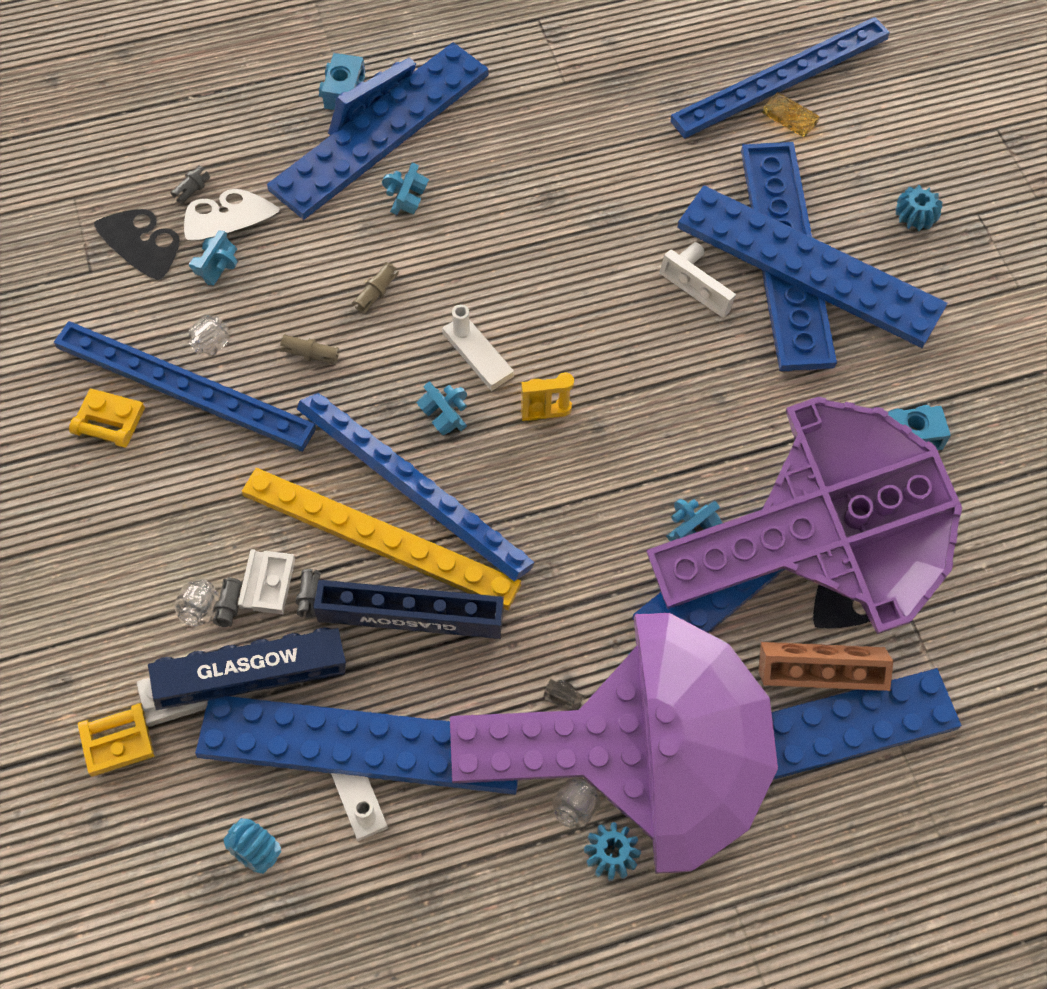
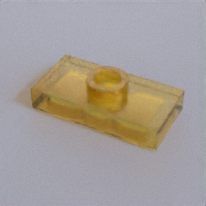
M779 92L769 100L762 111L763 114L804 138L817 125L820 118L817 114Z

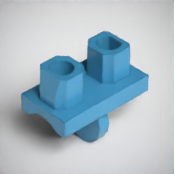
M412 162L404 180L401 178L402 174L399 171L384 176L382 184L387 189L386 194L393 196L394 193H398L391 208V213L398 215L401 209L414 214L417 210L421 198L409 193V189L422 195L429 181L428 178L417 173L419 165Z
M218 230L214 237L206 238L202 243L203 255L201 257H193L189 263V267L194 274L202 276L207 285L214 286L225 268L234 269L238 263L234 257L237 248L228 240L227 233L222 230Z
M430 381L426 383L423 387L427 392L416 403L427 416H430L440 407L443 413L432 421L436 429L443 436L456 427L460 431L467 427L466 423L454 410L457 407L460 411H463L467 407L463 402L467 396L464 388L458 387L453 389L451 385H448L444 388V392L447 394L444 397Z
M683 499L677 500L674 503L676 513L671 518L675 523L681 519L684 522L666 535L668 540L673 541L696 533L694 528L699 524L703 530L722 524L721 519L715 512L720 508L718 503L714 500L695 513L694 509L699 506L695 499H692L689 503Z

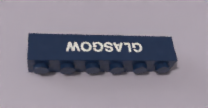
M318 580L314 611L317 621L322 623L501 639L504 597Z
M328 627L319 628L312 633L304 635L291 633L283 636L281 639L272 641L258 639L251 642L250 645L240 647L226 645L218 651L208 653L205 651H194L181 658L162 657L154 663L148 664L156 711L225 696H234L345 674L346 668L339 628L330 629Z

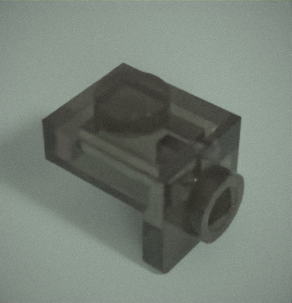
M550 679L544 690L543 699L567 711L579 710L582 707L584 695L575 691V688L566 681L558 680L556 682Z

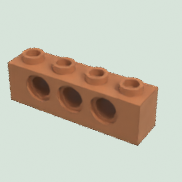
M761 642L758 671L763 685L890 691L893 660L885 647Z

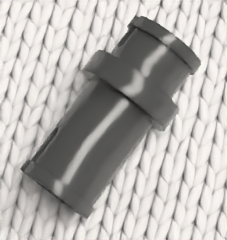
M198 165L194 171H188L185 174L186 178L175 189L170 191L173 198L183 192L176 200L178 203L183 205L195 191L202 190L205 186L204 183L210 179L207 171L200 176L204 170L202 166Z
M304 569L301 572L300 593L296 596V604L298 605L297 615L300 617L304 616V611H306L305 618L316 617L314 602L318 580L321 577V573L318 570L314 571V576H312L313 569Z
M230 577L223 579L219 600L215 602L213 607L215 616L212 621L215 625L221 627L232 626L233 617L237 616L239 609L237 600L240 588L242 587L240 580Z

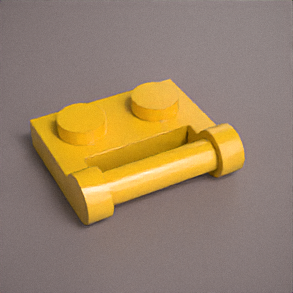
M564 372L555 379H531L528 382H521L522 421L568 416L572 411L570 390L574 387V377L570 373ZM552 393H559L556 403L551 404Z
M90 388L77 416L70 422L69 432L78 436L85 434L115 442L116 446L126 448L145 410V406L141 401ZM92 420L121 429L115 431L89 424L88 421Z
M142 703L132 705L130 710L92 722L85 720L78 723L86 766L91 777L155 757ZM135 722V727L93 740V734Z

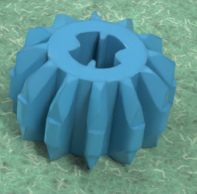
M920 185L915 189L908 187L905 193H902L897 200L898 204L895 214L899 216V223H907L908 229L914 226L918 232L923 227L930 229L933 223H936L941 216L943 202L938 200L939 193H931L930 187L925 190Z
M241 818L236 824L232 825L227 831L228 834L223 839L225 848L230 851V854L244 864L246 868H250L253 872L264 874L275 864L277 857L281 853L280 844L275 840V837L251 819Z
M615 822L611 823L609 832L601 824L597 828L599 835L595 833L588 835V840L591 844L584 847V853L592 856L587 859L586 864L588 867L599 865L595 872L597 877H600L605 870L608 871L607 878L609 881L614 880L615 871L624 879L628 875L626 868L635 870L637 867V863L633 858L640 857L641 850L633 848V846L638 843V838L636 836L626 838L629 832L627 826L620 833L617 832V823ZM610 845L613 846V850L615 847L619 849L618 855L615 858H612V853L610 856L606 855L607 847Z

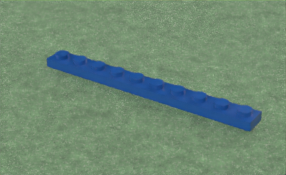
M873 17L672 114L670 122L685 139L888 40L890 32L876 17Z
M68 321L54 341L56 348L301 452L304 451L316 431L315 423Z
M316 393L299 401L298 411L513 581L531 571L535 562L521 549L512 545L499 532L493 530L476 514L461 505L456 498L438 487L433 480L424 476L411 463L405 461L392 451L389 446L379 441L369 430L360 426L347 413L333 405L328 398Z

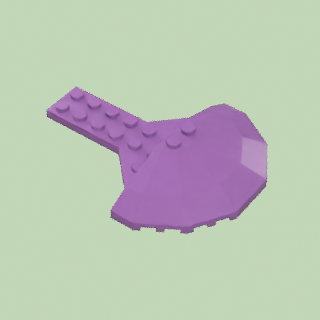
M815 397L786 408V414L795 441L762 510L646 550L667 609L772 572L786 569L861 603L876 633L880 634L909 624L952 571L962 506L935 445L929 441L925 442L914 434L907 425H902L890 417L883 408H867L856 406L855 403L851 402L839 403L828 401L823 397Z
M671 613L635 614L636 647L579 710L450 716L452 783L583 777L652 839L655 874L692 872L750 829L778 770L769 696L728 643Z

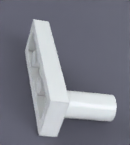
M694 242L680 255L673 250H669L664 255L659 274L724 318L730 312L736 294L693 265L704 255L702 245Z
M456 305L452 310L453 321L442 328L443 335L487 387L493 391L514 377V370L469 320L468 307Z
M331 773L357 841L388 829L368 777Z

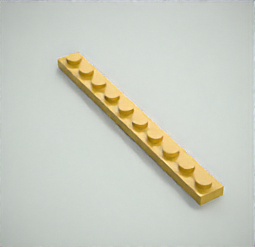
M255 468L242 489V494L246 498L466 593L504 597V609L508 611L521 587V580L519 579L513 581L506 574L259 468Z

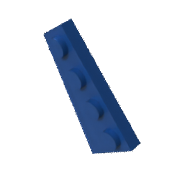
M410 57L401 62H395L391 68L384 72L376 73L373 78L366 82H360L354 89L342 92L335 101L336 106L328 134L332 135L334 132L340 131L343 125L350 120H354L367 107L370 108V105L377 99L382 98L385 93L388 94L393 87L399 85L406 77H410L414 72L416 63Z

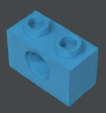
M333 53L331 63L326 65L325 82H321L319 87V97L323 98L324 109L335 110L337 97L342 92L354 89L360 82L364 81L365 66L363 57Z
M923 405L916 409H893L888 412V415L900 424H905L909 428H916L917 430L912 429V432L925 442L929 441L935 445L937 450H943L951 436L942 406L931 407Z

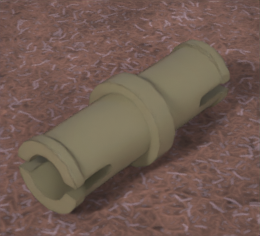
M385 262L374 278L368 279L364 290L353 300L352 304L359 312L366 314L377 298L384 296L387 286L398 276L399 271L391 263Z
M284 334L280 346H283L280 348V352L303 356L304 360L307 361L315 359L336 365L339 356L338 347L316 343V340L310 338L307 341Z

